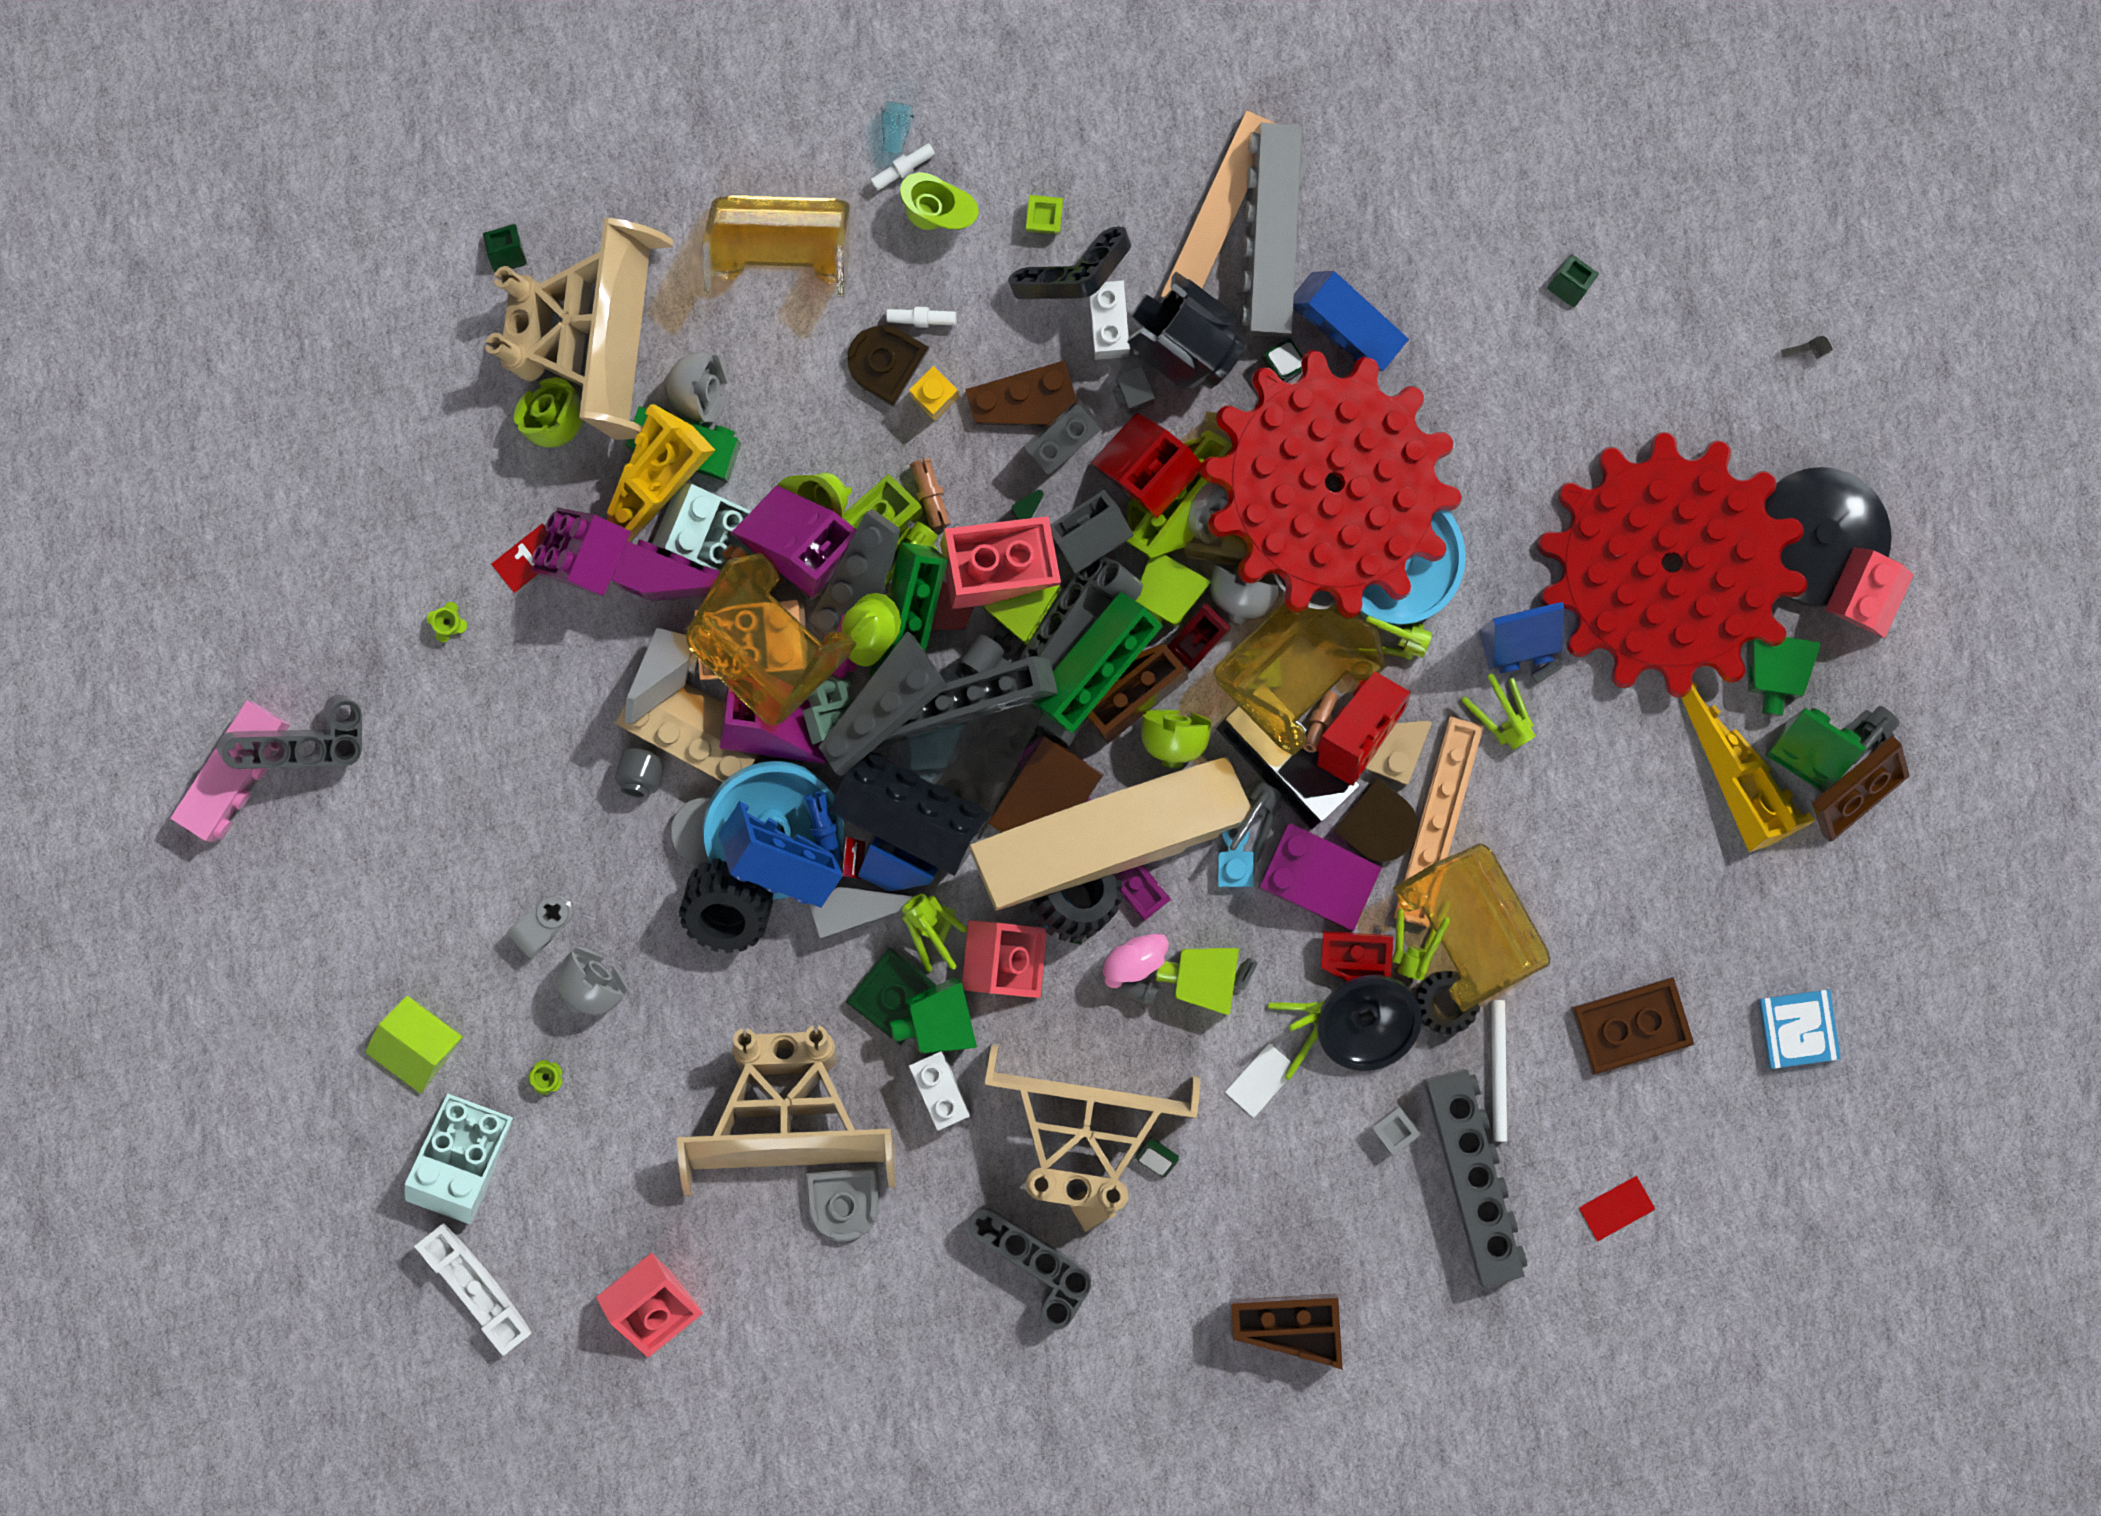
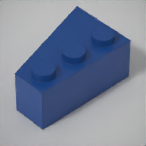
M1335 271L1311 272L1294 293L1293 309L1327 335L1333 344L1350 353L1354 357V362L1362 357H1370L1377 362L1379 371H1384L1409 340L1408 337Z
M739 801L719 832L729 873L739 881H750L762 886L769 892H779L793 897L801 904L809 903L822 908L843 877L837 856L797 834L795 839L776 829L778 822L771 818H768L766 822L759 820L747 813L748 805Z

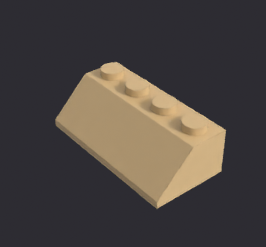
M687 683L632 724L624 723L625 704L615 722L616 725L721 782H724L739 770L759 763L763 756L720 749L724 703Z

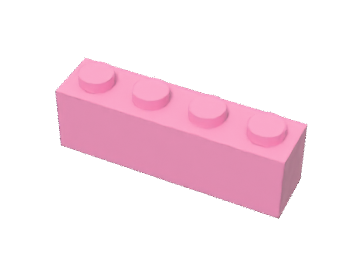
M246 700L226 733L235 731L288 730L290 724L260 705ZM273 741L266 744L263 751L264 756L270 757L274 750L278 751L280 749L279 742ZM235 743V748L228 750V752L233 757H237V751L246 749ZM216 747L170 819L205 841L215 842L217 838L222 839L231 827L232 822L229 819L235 810H240L248 801L251 792L248 791L255 779L260 780L264 776L268 768H232L221 759ZM248 749L255 757L253 749Z

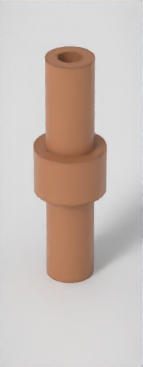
M1326 691L1324 693L1319 708L1313 711L1308 722L1310 729L1303 743V749L1307 752L1316 751L1323 733L1330 727L1333 719L1331 713L1338 698V695L1333 691Z

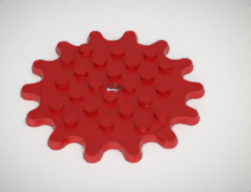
M1311 350L1303 355L1301 359V376L1294 383L1282 381L1268 367H1262L1254 372L1252 384L1258 395V403L1253 410L1242 411L1232 405H1226L1217 411L1216 423L1219 428L1230 436L1232 447L1226 456L1206 458L1201 463L1200 474L1207 482L1221 485L1227 492L1228 501L1223 509L1216 511L1209 517L1208 529L1217 537L1237 535L1245 541L1247 553L1238 565L1239 577L1244 582L1256 583L1268 573L1280 575L1286 584L1284 603L1290 611L1297 613L1304 611L1316 592L1326 591L1334 597L1337 610L1341 616L1354 618L1361 613L1363 606L1362 594L1366 587L1378 585L1392 599L1402 600L1411 592V583L1405 571L1408 559L1419 556L1428 561L1437 562L1445 556L1447 551L1446 544L1432 530L1431 518L1438 511H1452L1458 508L1462 498L1460 491L1455 486L1440 482L1434 470L1436 462L1449 455L1453 450L1454 444L1451 436L1445 432L1426 434L1418 428L1415 416L1424 404V395L1419 388L1407 386L1398 394L1388 396L1378 386L1379 367L1374 359L1370 357L1360 358L1355 362L1352 372L1348 376L1339 378L1331 373L1323 353ZM1328 474H1334L1341 478V488L1338 492L1329 491L1326 487L1325 479Z
M1660 432L1651 440L1650 456L1641 463L1630 462L1622 451L1616 447L1603 449L1598 457L1599 466L1603 471V480L1599 486L1587 489L1574 482H1568L1563 484L1558 491L1559 502L1571 513L1572 522L1569 528L1562 532L1548 531L1541 534L1538 538V551L1545 557L1554 558L1559 561L1563 569L1560 580L1546 586L1541 591L1540 602L1542 606L1563 602L1564 609L1573 611L1577 616L1578 626L1567 639L1566 646L1568 652L1574 657L1579 658L1588 655L1595 649L1608 650L1614 658L1611 679L1619 688H1630L1635 684L1638 676L1643 671L1654 669L1663 675L1666 690L1671 696L1676 698L1685 697L1692 689L1693 673L1702 666L1714 668L1724 681L1735 683L1740 681L1745 674V666L1741 659L1740 651L1746 642L1756 638L1770 646H1778L1785 641L1786 629L1774 618L1772 605L1780 597H1798L1806 591L1807 580L1805 576L1800 572L1787 569L1782 564L1780 558L1781 552L1786 546L1796 543L1802 538L1804 533L1803 525L1795 518L1774 519L1768 515L1765 509V502L1776 489L1775 477L1770 472L1759 471L1745 480L1734 478L1728 470L1731 449L1724 441L1716 440L1709 443L1703 455L1695 460H1688L1680 455L1676 438L1669 432ZM1669 554L1678 555L1682 563L1681 569L1676 572L1666 571L1662 566L1663 557Z

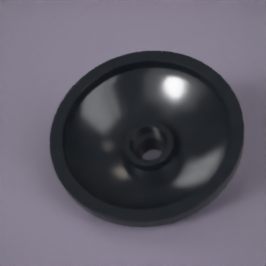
M1382 975L1361 976L1343 983L1326 998L1317 1018V1035L1324 1052L1335 1063L1352 1070H1376L1395 1063L1412 1048L1420 1033L1422 1014L1415 995L1402 982ZM1364 1009H1369L1366 1013H1363V1014H1360V1013H1359L1360 1011H1362V1010H1364Z

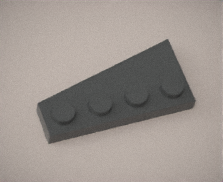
M874 509L866 512L809 620L811 624L835 640L842 615L846 614L859 599L866 594L872 593L885 595L887 588L884 586L886 576L892 567L900 528Z
M909 632L905 633L820 744L819 749L838 775L843 776L948 686L912 634Z

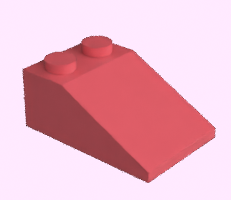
M1048 516L944 529L940 546L942 555L948 559L945 574L952 609L988 605L1057 586L1061 583Z

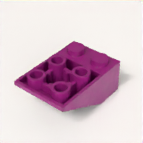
M776 485L739 523L731 534L813 598L832 578L857 529L834 511Z
M557 507L556 512H553L547 520L545 527L547 534L543 543L538 545L532 557L534 565L531 571L581 590L604 596L631 531L594 514Z
M640 539L637 545L627 541L611 578V581L620 589L652 602L731 594L732 588L726 582L727 578L722 576L723 573L707 566H703L702 571L695 569V565L690 563L691 560L672 552L669 558L663 556V552L658 550L657 546Z
M731 668L725 694L719 748L821 764L825 762V756L819 749L822 742L812 744L802 711L811 708L810 701L797 699L795 687L767 673Z

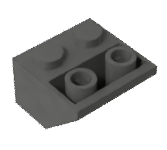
M1105 490L1050 524L1054 547L1075 574L1134 536L1119 507Z

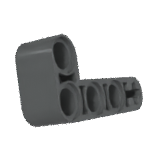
M1105 556L1100 557L1093 564L1074 575L1023 651L1020 660L1032 656L1050 659L1052 670L1054 671L1120 592L1135 601L1142 592V582L1118 562Z
M979 634L958 663L956 674L961 679L1009 664L1010 662L1003 658L1004 650L998 643L985 635ZM1033 702L1005 709L1064 748L1070 747L1088 721L1086 717L1071 734L1049 719Z
M336 695L328 699L325 704L324 729L229 732L219 739L217 751L221 759L228 766L236 769L352 765L358 761L362 752V712L360 707L347 696ZM349 705L351 709L349 717L343 721H337L335 719L336 710L340 706ZM309 740L314 741L315 750L308 756H300L299 749L302 743ZM341 740H349V751L344 755H336L335 746ZM273 741L279 742V752L273 757H265L263 751L266 744ZM235 743L246 749L237 751V757H233L228 752V750L235 748ZM248 749H253L255 757Z
M982 1208L976 1211L970 1221L972 1236L988 1248L1051 1286L1052 1289L1041 1307L1042 1320L1045 1325L1054 1330L1067 1327L1091 1289V1275L1083 1265L995 1210ZM987 1216L993 1219L992 1226L998 1231H1001L1002 1225L1008 1227L1002 1234L999 1245L993 1242L997 1235L992 1231L987 1230L984 1234L979 1232L980 1225L976 1222L978 1218L985 1220ZM1011 1235H1020L1024 1238L1026 1247L1020 1253H1012L1006 1247V1239ZM1048 1253L1055 1258L1056 1265L1053 1270L1043 1272L1037 1268L1035 1261L1039 1255ZM1073 1272L1081 1273L1086 1279L1085 1286L1078 1291L1069 1289L1065 1283L1069 1274ZM1053 1303H1061L1066 1307L1067 1315L1060 1321H1054L1048 1317V1307Z

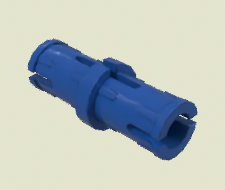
M814 792L815 798H812L810 793L804 797L812 824L809 827L810 834L815 837L818 846L836 855L839 862L843 859V856L840 852L835 833L838 827L836 821L831 818L826 792Z

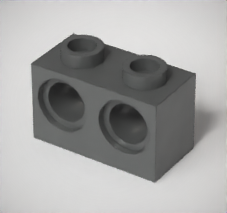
M1078 398L1026 443L1025 449L1049 475L1101 431V423Z

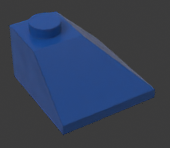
M876 836L868 849L858 877L890 892L931 884L939 868Z

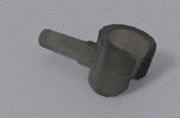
M1818 336L1807 343H1803V345L1781 349L1780 351L1782 358L1812 350L1815 358L1819 359L1831 353L1833 348L1827 337Z

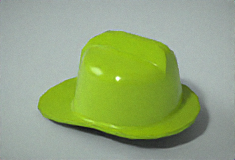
M921 172L910 174L902 181L900 186V197L905 205L906 215L915 226L921 229L933 230L942 227L949 230H961L970 227L977 220L979 208L975 199L964 190L946 183L934 175Z
M828 472L814 475H792L783 478L777 484V486L834 511L841 518L848 503V496L852 493L851 487L844 486L838 477Z
M880 593L866 594L846 612L842 621L844 637L841 646L846 656L852 662L863 667L872 666L880 660L887 649L894 643L899 635L901 626L900 613L895 603L889 597Z

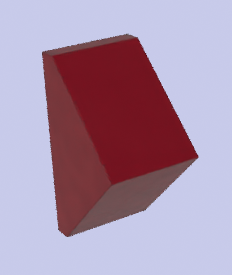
M1205 604L1167 647L1192 671L1229 634L1231 627L1213 609Z

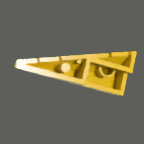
M655 404L650 405L645 412L647 414L642 431L635 438L634 443L636 446L630 462L623 469L607 514H609L608 521L631 531L627 540L629 542L636 537L715 451L692 425Z
M1692 682V689L1689 694L1681 698L1748 852L1769 847L1815 821L1813 816L1809 812L1806 814L1800 812L1790 800L1794 794L1788 788L1784 790L1779 788L1769 773L1771 768L1736 729L1732 731L1727 729L1717 717L1721 711L1715 705L1708 707L1696 690L1698 685Z

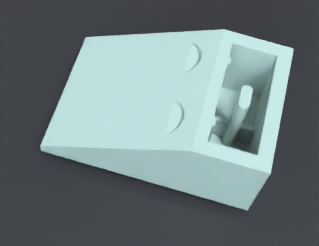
M685 483L671 498L652 543L663 552L668 554L672 552L691 560L690 563L701 568L703 566L713 568L723 573L722 576L731 580L739 571L721 555L730 544L735 548L737 546L742 548L750 559L757 555L731 534L751 511L689 483Z
M447 1094L406 1180L405 1201L471 1225L487 1191L513 1117Z

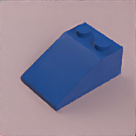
M1563 602L1493 618L1483 626L1479 632L1489 670L1499 668L1500 674L1519 670V663L1530 660L1533 661L1534 666L1553 662V655L1562 651Z

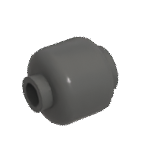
M637 744L636 748H629L622 752L615 775V781L621 786V792L635 798H647L648 794L657 792L665 762L656 754L657 750L654 747Z

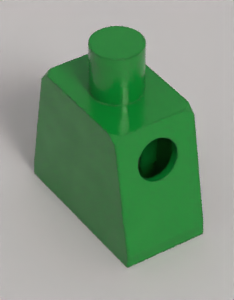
M1786 637L1785 641L1778 646H1770L1756 638L1747 642L1748 691L1765 694L1762 714L1783 716L1786 698L1798 699L1803 697L1820 649V642Z
M957 978L949 979L906 999L905 1006L908 1017L889 1022L894 1042L913 1038L915 1047L920 1053L977 1047L963 985Z

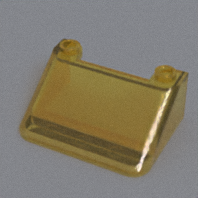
M762 553L726 561L690 624L686 640L690 650L765 723L776 725L784 722L849 657L857 643L843 631L827 634L822 643L769 594L778 582V573L772 562Z
M1283 603L1216 666L1214 676L1217 684L1278 747L1294 756L1306 743L1305 731L1296 721L1346 674L1360 683L1363 679L1367 681L1374 671L1380 674L1387 666L1376 628L1356 617L1345 618L1341 616L1334 605L1327 609L1307 607L1304 611L1297 613L1290 611L1285 606V603Z
M1476 844L1435 862L1393 887L1401 907L1408 912L1422 908L1435 932H1437L1445 917L1450 918V923L1441 943L1461 977L1460 980L1450 987V994L1462 1012L1543 970L1550 964V954L1496 856L1484 844Z

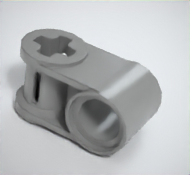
M563 896L547 897L519 919L506 934L529 959H532L570 922L574 913L573 905L570 900ZM550 905L561 906L558 912L561 918L551 919L549 917L552 912L549 907Z

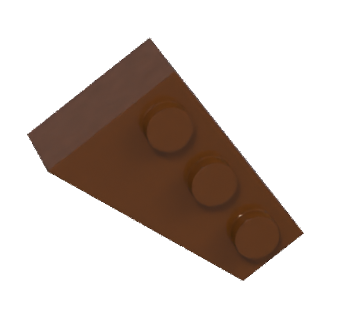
M1164 643L1142 651L1088 714V721L1107 744L1141 718L1143 714H1146V711L1151 710L1188 680L1186 668Z
M1336 1294L1229 1299L1231 1335L1233 1340L1276 1352H1283L1343 1370L1339 1300Z

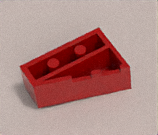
M1375 671L1367 681L1363 679L1355 689L1351 701L1340 710L1334 722L1322 735L1316 747V751L1319 752L1317 766L1354 786L1408 707L1411 692Z

